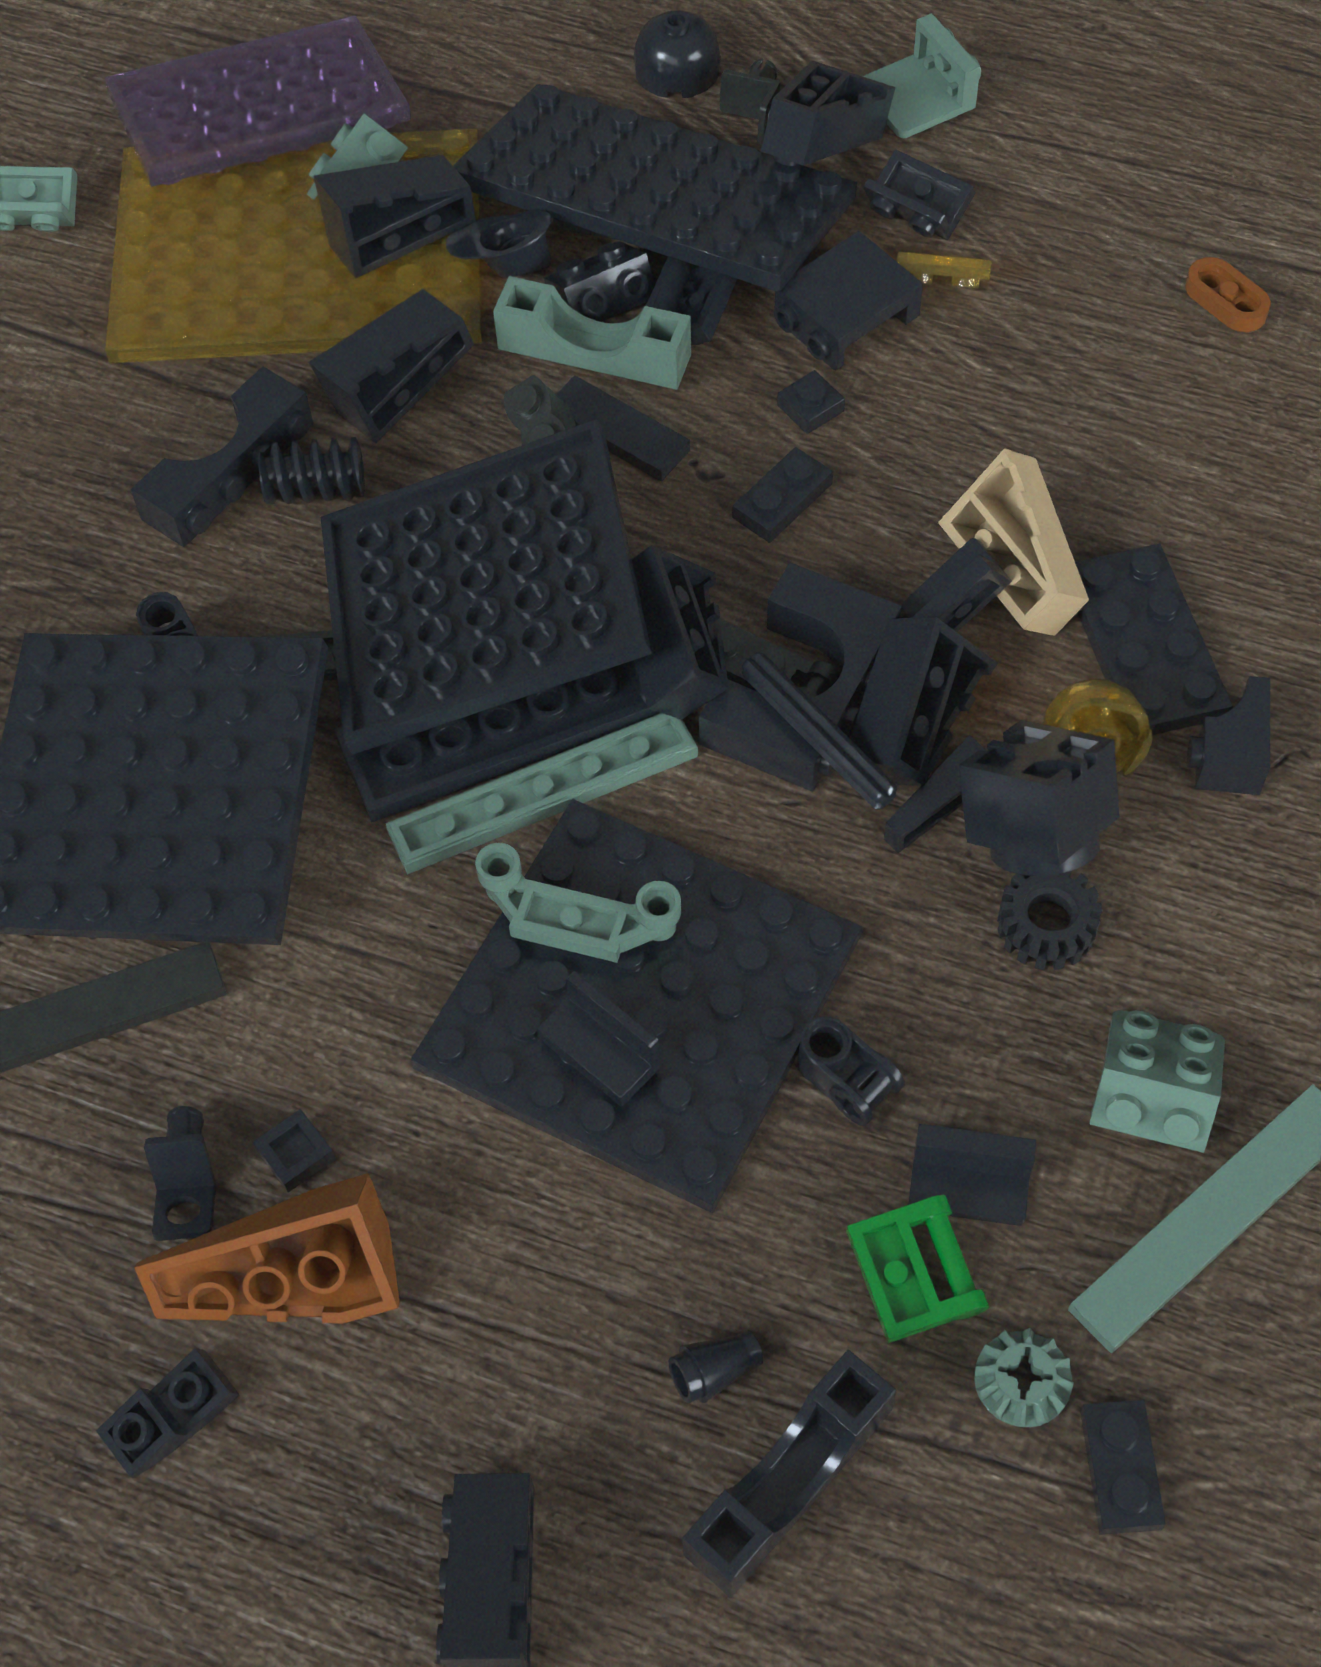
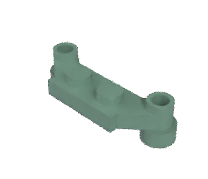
M505 843L489 844L482 848L476 857L475 865L479 882L486 888L488 897L497 903L510 921V935L514 938L617 963L622 952L652 940L665 941L671 938L676 931V923L681 916L680 894L672 884L665 881H653L645 884L637 893L636 903L628 904L525 879L521 874L522 870L518 852L512 846Z

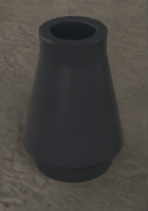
M747 1330L734 1336L682 1345L679 1348V1354L669 1358L668 1365L673 1383L682 1399L686 1403L696 1400L706 1403L749 1370L762 1365L763 1354L757 1339L751 1331Z

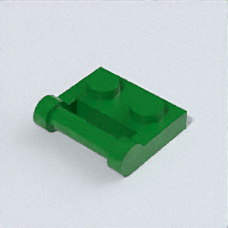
M946 1195L933 1196L847 1226L846 1232L888 1343L955 1320L973 1317L990 1308L983 1289L976 1290L948 1219V1216L952 1214V1210ZM926 1225L954 1297L939 1302L911 1228Z

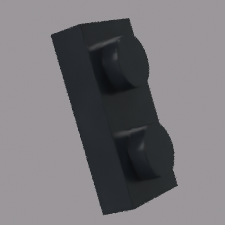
M795 447L732 506V518L768 543H771L833 484V471Z
M1145 1400L1083 1404L1080 1414L1099 1535L1162 1530L1166 1523Z

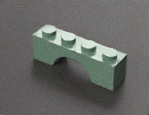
M512 276L508 277L493 310L498 349L676 390L691 357V316L644 306L640 314L630 321L623 323L599 322L585 317L572 309L560 297L553 285Z

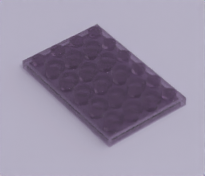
M356 16L104 77L108 94L151 187L161 184H175L181 179L203 173H217L226 167L246 162H260L269 156L292 150H306L312 145L334 140L345 123L354 127L363 113L384 129L391 128L397 123L411 120L408 101Z

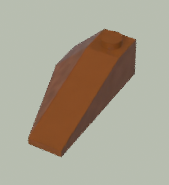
M369 1173L312 1189L137 1262L134 1267L156 1319L226 1321L231 1315L267 1316V1322H287L288 1317L292 1316L322 1317V1323L343 1324L397 1309L400 1304L389 1223Z

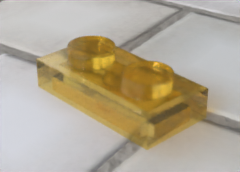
M898 251L897 262L922 283L932 284L933 275L952 276V286L979 288L980 279L990 280L992 260L903 251Z

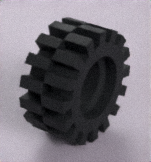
M1072 871L1048 876L1024 875L1023 877L1020 874H1015L1011 878L1010 886L1006 885L997 919L999 922V937H1006L1004 947L1009 954L1015 949H1019L1017 960L1025 965L1029 957L1036 958L1035 969L1040 970L1045 969L1046 961H1052L1054 970H1060L1064 968L1066 959L1069 960L1071 965H1074L1080 961L1082 952L1087 955L1095 940L1100 924L1102 904L1096 903L1099 893L1095 886L1086 890L1088 878L1082 873L1075 880L1070 878ZM1036 903H1053L1068 912L1070 923L1062 930H1045L1030 921L1028 910Z

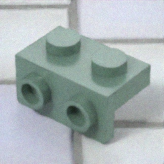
M363 113L354 127L347 123L343 125L330 144L337 151L332 158L323 153L308 175L314 179V175L395 163L401 159L408 147ZM315 182L307 193L313 200L318 195Z
M0 166V230L10 231L15 228V225H31L32 228L39 231L54 232L59 230V226H75L76 171L71 167Z

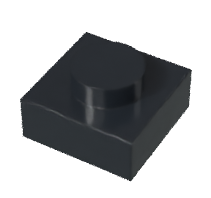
M814 370L778 392L777 406L806 434H809L844 412L845 398Z
M301 1109L253 1141L256 1151L288 1193L336 1160L333 1150Z

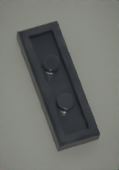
M576 375L556 394L570 408L576 426L598 419L605 433L608 451L661 482L690 451V439Z

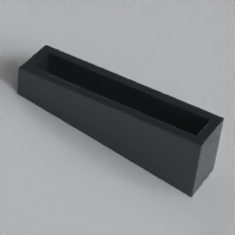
M971 735L954 750L926 780L925 784L920 786L886 822L884 840L897 853L901 852L963 805L959 764L977 751H987Z

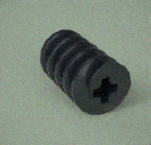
M351 437L348 450L342 452L337 438H331L328 453H323L317 439H312L308 454L302 453L297 440H292L289 455H283L278 441L272 442L269 456H264L262 452L259 454L260 484L263 499L267 505H273L276 502L279 491L284 502L287 504L294 503L298 489L307 503L315 500L318 488L325 501H332L334 499L337 487L345 500H352L357 486L362 496H364L363 456L356 437Z

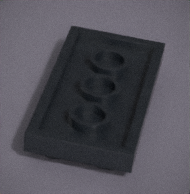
M1160 543L1075 562L1089 601L1077 613L1130 740L1203 724L1205 716L1219 717L1232 710L1233 705Z

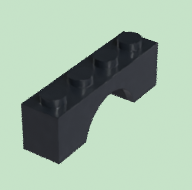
M264 366L231 395L238 428L226 446L210 456L197 460L179 461L164 458L130 489L141 520L182 547H185L198 534L205 532L212 520L230 503L237 501L245 489L259 476L260 452L264 456H269L272 442L278 441L283 453L291 446L292 440L303 438L310 426L314 424L306 392Z
M848 1349L808 1394L792 1423L766 1456L741 1481L733 1487L725 1489L683 1536V1556L731 1599L891 1413L897 1390Z

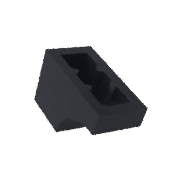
M1249 676L1238 705L1219 717L1205 716L1199 737H1190L1187 751V767L1196 768L1195 789L1260 795L1270 770V678Z

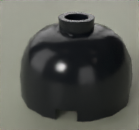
M676 10L654 16L643 26L635 43L634 62L636 79L645 90L659 97L668 98V91L674 93L682 92V98L694 97L707 91L717 81L721 63L716 33L704 18L691 12Z

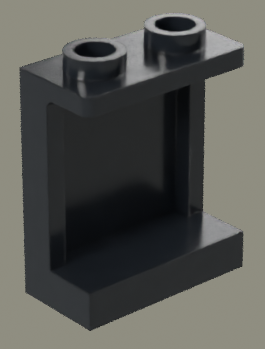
M857 231L795 272L780 293L775 291L774 317L783 331L792 333L807 346V349L814 358L823 360L836 371L844 365V353L849 345L893 315L905 325L920 316L923 283L862 232Z

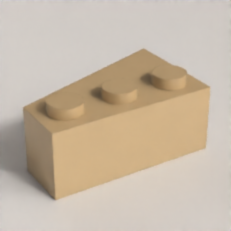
M1004 448L938 523L959 549L971 538H975L983 544L1012 582L997 597L1024 630L1055 636L1089 601L1036 458Z

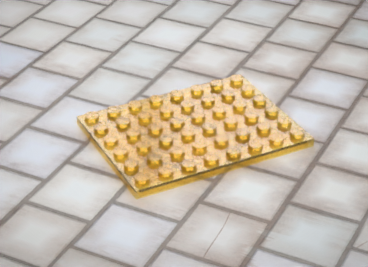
M477 128L390 133L408 147L398 162L444 155L453 166L479 141ZM336 136L123 148L105 352L109 363L324 352L422 289L462 317L473 342L482 343L481 259H460L452 256L446 250V240L450 236L448 234L355 279L329 246L318 195L314 200L307 195L315 182L308 174L323 153L332 158L337 150L330 144ZM471 192L475 219L477 220L480 219V195Z

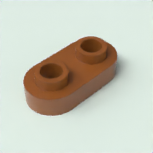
M1205 257L1196 260L1189 268L1185 283L1187 294L1227 327L1239 332H1252L1265 324L1271 305L1268 294L1228 262L1215 257Z

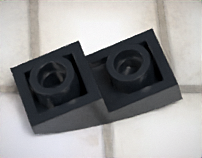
M194 1348L152 1390L140 1388L96 1432L129 1477L136 1478L167 1457L205 1427L240 1394L206 1350Z

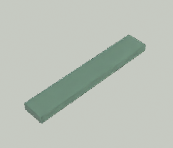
M660 713L386 823L387 831L408 875L566 810L572 799L585 803L698 757V747L683 720Z
M1312 1084L1070 1304L1068 1311L1111 1354L1321 1161V1091Z

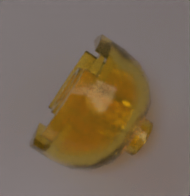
M1091 678L1075 682L1061 690L1049 704L1042 723L1048 726L1114 739L1116 773L1122 770L1124 776L1134 771L1146 758L1153 740L1148 716L1140 702L1129 689L1108 679Z

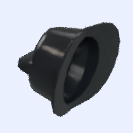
M535 209L514 215L477 219L476 222L451 233L446 240V250L452 256L460 259H484L491 269L505 278L509 276H523L546 269L551 264V255L545 232L551 225V215L546 210Z

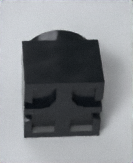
M1020 720L1003 732V742L992 740L987 744L988 751H977L959 764L967 843L990 848L993 862L1006 871L1028 876H1048L1078 869L1096 857L1100 849L1099 834L1120 818L1114 739Z

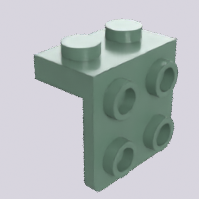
M931 13L917 19L913 55L862 77L896 87L886 124L896 136L908 138L976 108L981 69L975 56L969 54L955 39L952 31L949 28H945Z
M1117 1010L1113 1012L1104 1066L1089 1124L1204 1153L1221 1098L1225 1039L1204 1026L1197 1024L1181 1025L1157 1019L1144 1011L1135 1010L1128 1012Z

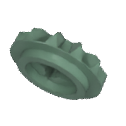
M1030 1328L1015 1332L1004 1330L998 1337L985 1344L975 1366V1386L981 1402L996 1418L1017 1427H1036L1048 1423L1057 1417L1067 1405L1074 1384L1070 1370V1358L1063 1355L1056 1346L1054 1338L1046 1339L1035 1334ZM1025 1355L1029 1356L1028 1363H1031V1373L1041 1376L1043 1380L1042 1382L1033 1381L1029 1391H1026L1024 1400L1020 1399L1021 1390L1018 1389L1017 1379L1008 1376L1006 1371H1016Z

